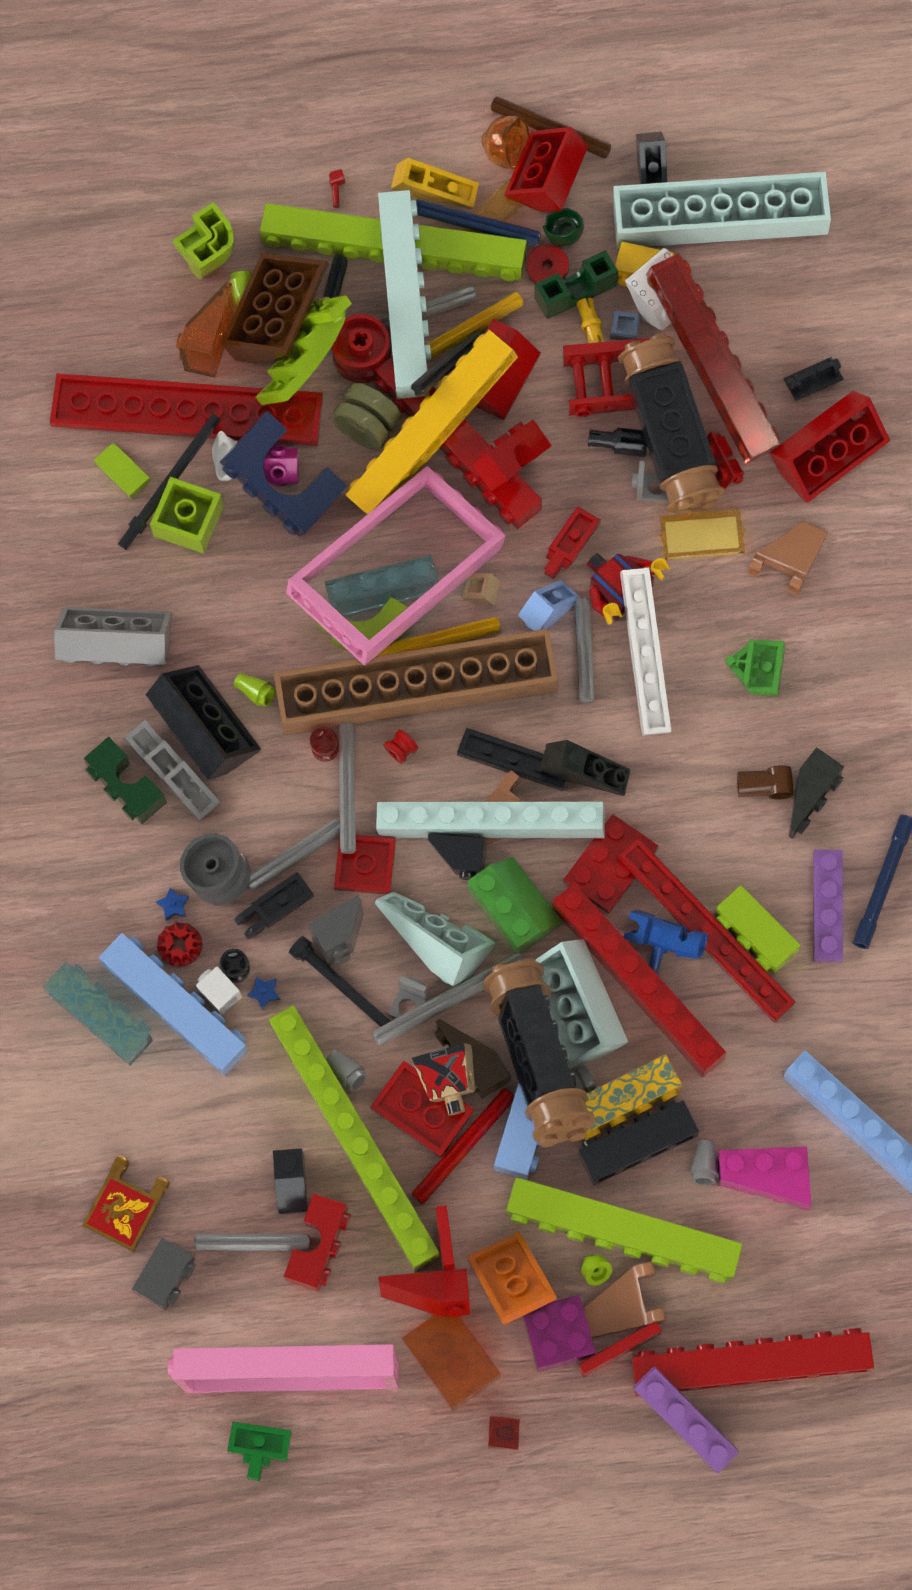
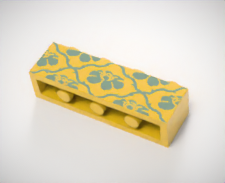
M667 1055L661 1056L587 1093L588 1100L585 1104L587 1110L594 1114L595 1123L585 1132L586 1136L583 1138L585 1141L593 1137H599L601 1135L600 1131L609 1126L614 1128L627 1122L626 1118L635 1113L637 1116L651 1111L653 1109L652 1105L661 1100L663 1103H667L679 1096L677 1092L681 1091L682 1084Z

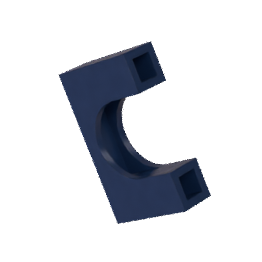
M266 411L220 460V463L223 465L222 470L230 478H237L243 484L242 488L252 498L257 497L263 503L262 507L268 514L273 517L277 516L284 522L282 525L290 534L301 536L310 529L347 485L327 467L298 495H284L275 491L268 484L264 476L263 463L267 452L287 429L272 414Z

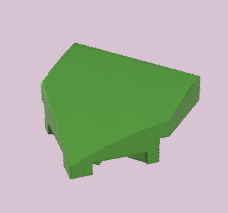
M751 638L745 647L735 655H730L724 660L751 694L779 697L786 647L784 641L756 640L754 642Z

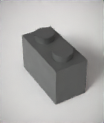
M161 1238L132 1290L135 1294L166 1310L168 1305L173 1306L179 1298L181 1290L178 1288L183 1279L188 1280L196 1267L193 1263L195 1258L189 1252Z

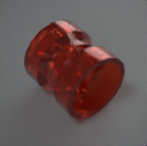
M320 727L314 730L310 737L312 754L317 760L322 762L333 760L339 752L336 733L327 727Z

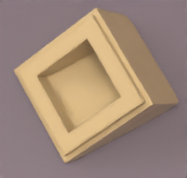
M474 573L466 581L462 599L485 605H495L501 582L492 573Z

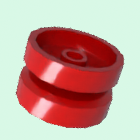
M354 314L346 317L331 347L333 362L338 373L346 380L354 383H370L375 381L374 370L391 357L390 335L386 326L378 318L367 314Z

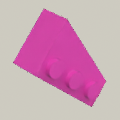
M807 1147L719 1150L717 1156L719 1186L754 1196H762L809 1211L811 1207Z

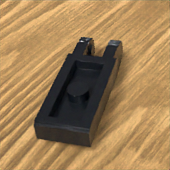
M297 872L252 902L251 906L240 913L234 921L239 926L253 918L256 913L261 920L249 927L244 934L247 939H251L261 933L266 927H271L312 899L314 894Z

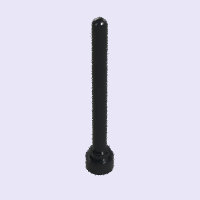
M300 937L292 945L288 952L296 960L307 961L380 1027L391 1022L314 953V948L311 947L312 943L306 937Z

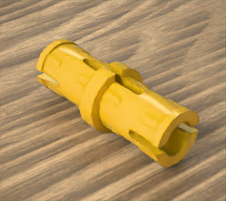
M584 298L579 300L576 305L582 320L581 329L586 333L588 343L605 342L601 330L603 324L601 319L597 317L593 299L588 298L586 300Z

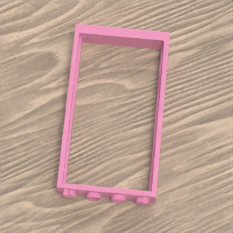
M426 466L288 579L286 594L365 666L501 551L505 535L499 526L492 524L483 516L480 509L473 507L458 490L450 487L438 472H434ZM425 487L478 534L485 543L373 638L368 640L307 583L414 494Z
M393 1344L173 1349V1357L168 1359V1375H171L172 1379L185 1393L399 1389L398 1357Z

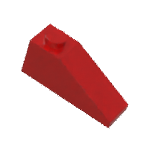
M467 1268L378 1277L382 1298L440 1317L458 1318L471 1314Z

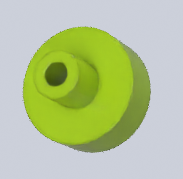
M588 1255L584 1258L581 1274L589 1285L597 1286L609 1279L612 1274V1266L603 1255Z

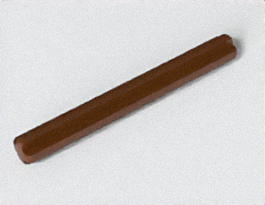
M498 96L491 103V110L536 130L569 127ZM574 129L588 145V152L602 158L608 157L611 151V144Z

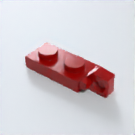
M577 506L549 546L546 558L550 561L545 566L544 574L554 580L562 567L567 570L570 565L572 566L600 525L601 519Z

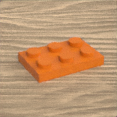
M520 1231L467 1256L472 1270L503 1325L557 1300L552 1287Z

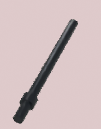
M214 414L209 417L139 515L132 518L128 524L129 529L118 542L121 548L127 550L138 533H143L148 526L146 522L158 507L170 477L179 479L221 421L219 417Z

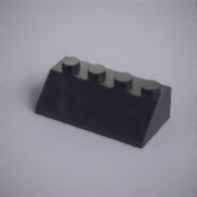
M199 665L162 673L145 694L208 780L228 774L261 750Z

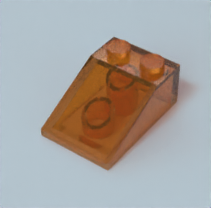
M226 282L186 323L184 332L179 333L176 348L180 351L179 360H182L184 371L216 377L224 351L221 342L237 308L232 283Z
M433 1315L401 1338L452 1412L501 1378V1373L460 1317L451 1318L449 1316L440 1317Z

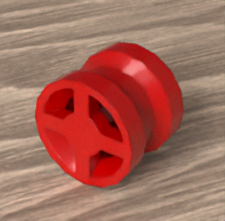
M401 729L395 732V737L391 741H386L383 744L388 754L400 764H404L407 761V756L410 753H415L418 750L415 741Z

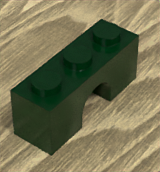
M604 250L583 260L580 270L568 278L562 279L560 274L556 273L535 283V300L546 319H549L577 306V302L581 299L593 298L618 285V270L607 251Z
M109 736L84 757L87 765L86 773L95 782L100 780L106 786L103 790L111 800L115 801L118 799L124 805L121 809L130 820L133 821L136 818L143 824L167 803L164 794L146 775L134 784H125L120 781L122 771L130 765L127 755Z

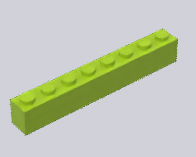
M518 1177L515 1178L506 1209V1216H510V1221L516 1224L526 1226L530 1222L539 1225V1230L555 1234L556 1230L567 1233L566 1237L577 1242H583L584 1239L594 1241L596 1247L611 1251L612 1247L624 1250V1255L635 1259H640L641 1255L652 1258L651 1262L662 1267H668L669 1264L680 1267L681 1272L696 1276L697 1272L709 1275L708 1279L710 1281L725 1284L726 1280L730 1282L733 1280L743 1245L736 1241Z

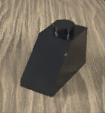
M663 133L636 134L640 184L666 183V144Z
M428 834V841L454 874L459 875V879L470 880L484 870L487 843L484 838Z
M302 1148L274 1150V1180L278 1213L307 1212L305 1159Z

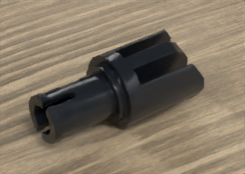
M617 427V430H614V432L589 429L588 447L610 448L614 451V454L637 457H646L648 446L642 430Z

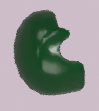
M564 208L562 211H555L551 215H547L545 225L542 227L552 244L560 247L571 246L583 234L584 221L577 211Z

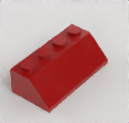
M851 391L769 453L780 475L802 500L808 503L890 442V438L871 398Z

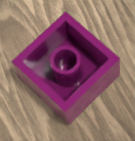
M580 1295L548 1303L523 1316L538 1372L582 1361L596 1354Z

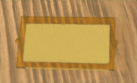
M740 510L692 513L679 517L676 515L660 516L661 535L659 540L663 544L665 560L745 553L743 540L745 529L742 528Z

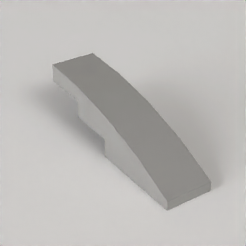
M146 720L123 738L198 821L220 803L188 764L181 760Z

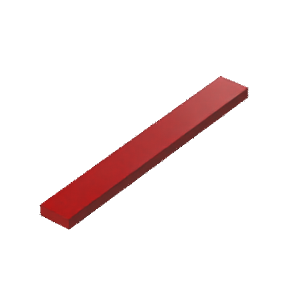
M639 838L634 840L617 856V859L681 926L687 928L688 933L696 930L708 934L705 951L774 1023L796 1003Z

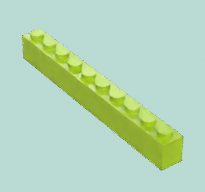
M265 203L260 227L262 244L272 248L282 246L301 252L310 250L317 251L323 255L338 254L350 259L359 257L370 259L377 263L384 262L380 219ZM418 225L420 240H415V248H421L422 264H417V266H422L427 270H448L454 274L464 272L482 278L492 276L499 277L505 281H522L527 253V240Z
M294 1005L269 1019L271 1028L413 1270L417 1272L439 1259L440 1253Z

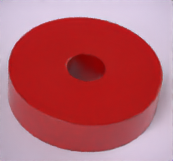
M541 245L532 250L527 258V275L534 284L556 273H559L561 278L565 279L569 271L568 257L557 246ZM545 264H550L552 267L547 269L543 266Z

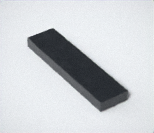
M466 728L457 751V756L507 773L512 770L519 777L560 791L563 790L565 780L540 770L544 756L543 753Z

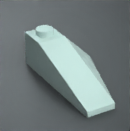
M395 892L376 899V906L429 970L451 986L469 979L496 944L475 928L466 924L463 928L448 922L450 917L442 913L438 916L425 912L424 905Z

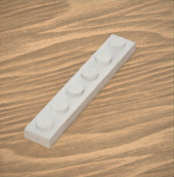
M649 568L622 570L620 577L642 736L670 733L672 731Z

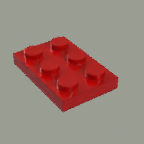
M612 814L605 823L604 838H594L565 876L563 883L570 886L575 882L592 903L610 914L636 879L617 859V856L637 838L653 853L657 851L659 845Z
M405 1061L401 1063L370 1106V1109L440 1158H442L474 1113V1108L463 1102L465 1112L448 1115L445 1100L440 1102L430 1101L416 1068Z

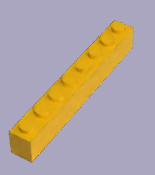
M488 330L486 334H481L475 340L474 348L467 355L465 354L460 357L454 371L440 380L437 386L438 389L434 394L427 396L422 401L420 410L414 417H409L403 423L402 430L396 437H392L387 441L384 451L378 458H374L368 463L367 471L362 477L355 479L350 484L346 496L367 515L420 471L518 358L514 350L493 332Z

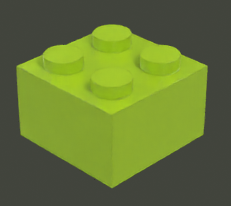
M170 477L150 523L153 536L204 554L224 508L222 496L220 493Z

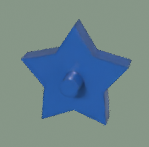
M170 888L165 898L156 901L164 909L165 920L174 915L186 917L183 906L189 896L177 895Z
M256 977L255 988L247 996L258 1000L263 1010L269 1001L280 1000L275 992L277 980L273 979L265 982Z

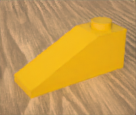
M406 158L396 164L391 189L395 191L410 190V196L472 209L474 208L479 183L417 160Z

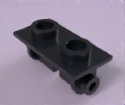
M830 357L783 378L795 401H798L844 380L839 371L841 368L840 361L837 358L832 359Z

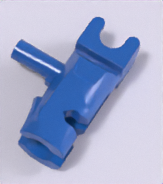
M633 910L629 913V918L639 924V930L626 932L624 938L638 944L653 946L649 966L656 974L659 972L663 954H666L668 951L675 953L677 957L692 959L702 957L706 948L708 934L694 930V932L691 931L687 936V928L685 926L655 917L654 914L642 910Z

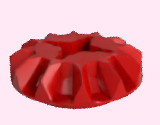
M175 922L170 926H165L162 933L158 935L157 950L162 960L174 967H184L190 965L199 957L203 945L202 938L198 930L189 923ZM173 936L178 937L179 940L187 939L184 942L186 953L180 948L172 949L175 945Z

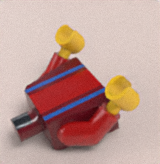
M599 553L594 554L587 562V566L595 572L591 577V588L589 590L593 610L605 617L609 625L613 623L611 617L617 621L625 614L620 577L622 570L649 568L653 588L654 577L652 575L662 580L664 575L661 571L664 569L670 570L671 568L663 558L651 561L628 555L623 556L618 553L607 562Z

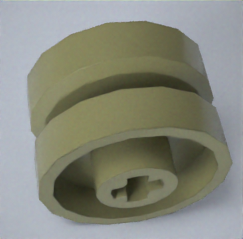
M354 383L344 395L345 403H340L332 413V422L345 436L357 444L372 450H379L389 437L388 431L393 430L401 419V412L390 399L379 391L363 384Z

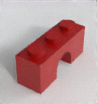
M534 419L525 425L520 421L508 430L511 434L510 436L504 433L493 441L495 447L490 444L478 453L481 458L472 465L490 491L509 480L522 470L523 466L552 446Z
M313 1193L304 1223L305 1226L314 1228L321 1233V1242L311 1252L293 1249L284 1274L286 1281L319 1292L321 1285H327L331 1274V1269L327 1267L331 1257L336 1258L341 1245V1242L337 1241L341 1230L345 1231L351 1217V1214L347 1213V1204Z

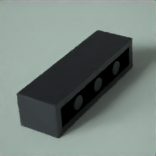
M675 1100L669 1101L659 1107L661 1111L651 1116L649 1112L636 1117L634 1119L635 1123L625 1128L623 1124L610 1129L607 1132L608 1136L600 1140L597 1137H593L581 1144L582 1148L578 1150V1156L593 1186L698 1137L699 1130L684 1100L678 1103Z

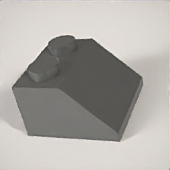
M358 895L308 923L312 939L329 966L334 963L336 965L344 963L351 957L350 954L354 952L364 915L361 899Z

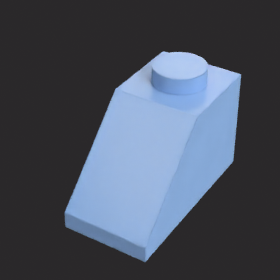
M560 580L534 591L518 616L533 631L548 629L575 605L576 599L581 597L563 580Z

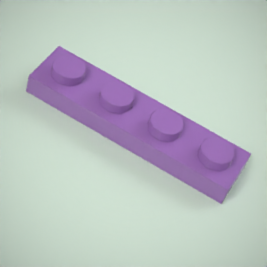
M814 849L813 962L842 963L843 850Z
M655 1366L633 1386L634 1390L717 1473L739 1453L738 1449Z

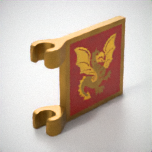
M117 1156L82 1226L134 1252L170 1182L163 1177H157L149 1194L121 1180L129 1166V1161L122 1156Z

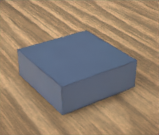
M614 311L610 339H637L641 314Z

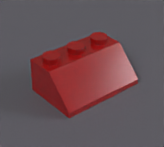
M572 127L531 131L504 196L539 212L562 211L588 145Z
M493 319L485 334L488 330L493 332L514 350L518 358L475 407L505 420L538 361L541 352L518 330Z

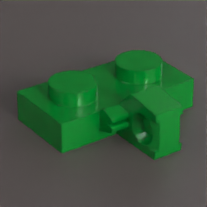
M232 1421L227 1452L244 1455L243 1463L249 1464L248 1480L260 1482L263 1466L270 1467L271 1460L287 1462L292 1431Z

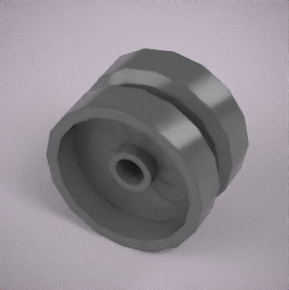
M217 833L204 834L194 839L185 848L180 858V872L183 880L204 902L213 905L228 904L238 899L245 892L251 879V867L248 859L224 835Z

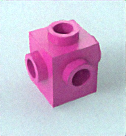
M282 445L271 447L263 463V471L268 484L276 487L298 484V448H286Z

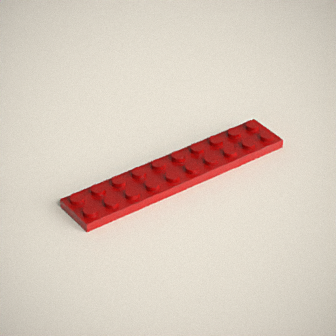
M56 373L50 425L51 427L196 437L209 417L214 414L221 421L208 438L215 439L219 431H223L227 437L239 440L257 419L268 411L287 429L276 443L318 446L323 393L296 391L288 401L261 405L256 396L264 388Z

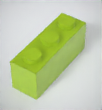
M742 885L716 907V919L727 931L730 930L737 937L735 939L747 951L750 950L757 957L755 960L766 971L770 970L773 975L799 953L801 945Z

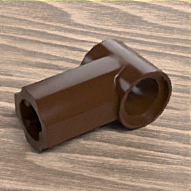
M778 765L762 771L737 772L738 796H769V798L775 800L793 797L792 768L786 765Z

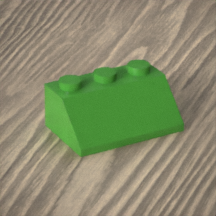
M514 857L489 865L467 881L468 892L515 953L521 955L563 925V921Z

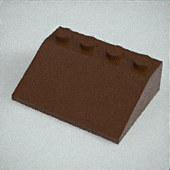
M261 253L221 342V345L235 361L258 364L289 356L329 263L327 261Z

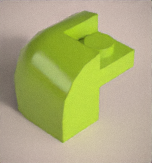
M214 202L192 215L194 226L172 240L175 248L188 263L189 269L199 279H203L223 266L231 257L235 246L233 228Z

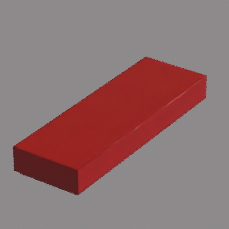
M654 1321L580 1362L578 1369L582 1376L585 1377L661 1335L662 1330L658 1323Z

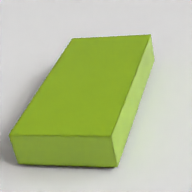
M114 442L94 459V463L130 499L151 482L150 478Z

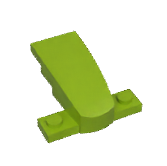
M346 295L334 298L322 297L312 302L289 356L280 358L267 371L273 380L256 396L261 405L288 401L316 370L334 344L346 319L345 310L352 304Z

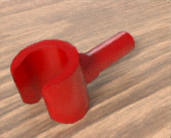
M342 169L332 171L329 174L334 208L340 207L338 186L345 184Z

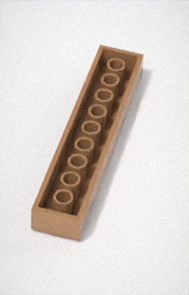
M549 629L376 656L365 666L358 659L274 672L284 735L339 727L342 723L358 724L558 692V676Z

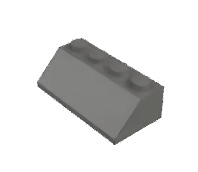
M63 607L54 628L55 660H63L66 663L90 661L93 664L116 662L120 665L139 663L150 667H156L161 664L165 665L169 654L172 612Z

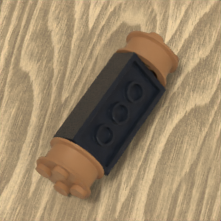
M661 333L651 337L648 341L642 343L634 341L625 345V351L618 356V362L624 364L627 373L625 383L628 385L658 476L660 489L666 491L670 503L667 506L668 512H675L676 516L679 517L692 512L691 509L700 506L706 509L717 505V499L725 493V490L718 485L715 476L718 469L715 466V460L682 361L676 359L673 350L675 340L667 337L666 333Z
M527 958L510 964H497L492 968L493 972L485 978L483 987L491 995L490 1008L492 1013L499 1016L498 1021L527 1105L525 1114L527 1119L533 1122L535 1128L532 1134L533 1139L540 1143L542 1147H550L556 1143L568 1140L570 1142L579 1141L586 1136L585 1132L594 1125L595 1117L592 1112L587 1110L585 1104L588 1100L587 1093L582 1089L576 1088L575 1074L573 1071H569L567 1065L566 1048L564 1045H560L558 1025L556 1020H552L550 1015L549 998L552 993L551 988L547 983H544L542 978L544 975L543 965L537 962L535 958Z

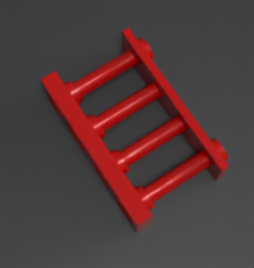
M651 338L564 345L563 364L564 367L570 366L573 368L576 399L569 400V416L587 417L594 413L635 410L630 394H613L610 364L618 362V356L625 351L624 346L634 341L642 343ZM597 364L600 366L603 397L587 398L584 376L585 365Z

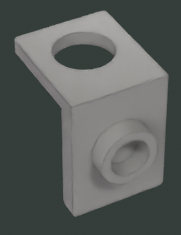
M639 460V472H633L632 488H637L636 500L669 502L666 491L660 494H653L649 491V484L653 481H659L657 474H645V461Z
M401 976L399 979L400 990L388 1015L394 1018L402 1016L403 1014L399 1012L398 1007L404 1000L412 1001L415 1004V1008L424 1004L428 998V990L424 986L425 984L416 978L409 977L408 979Z

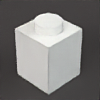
M215 967L212 971L210 969L206 970L197 980L199 982L196 984L198 992L221 1016L242 998L240 990L218 967Z

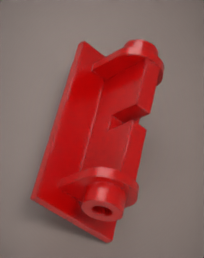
M711 431L707 435V439L715 460V466L718 469L715 476L720 487L726 490L732 482L735 485L743 482L744 472L736 458L727 460V457H731L733 452L725 436H721L720 433L714 435L713 431Z

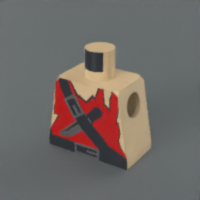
M461 1043L412 1057L414 1066L430 1101L440 1102L445 1100L448 1115L465 1112L461 1095L475 1091L471 1045Z

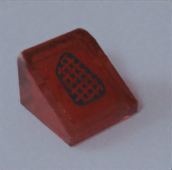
M490 1416L488 1448L518 1450L520 1419Z

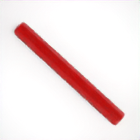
M503 1088L412 1191V1196L421 1204L428 1200L513 1103L515 1096L511 1091Z

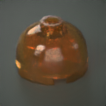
M501 116L490 123L486 132L483 133L482 146L488 159L493 164L506 169L516 168L530 135L527 121L518 116Z

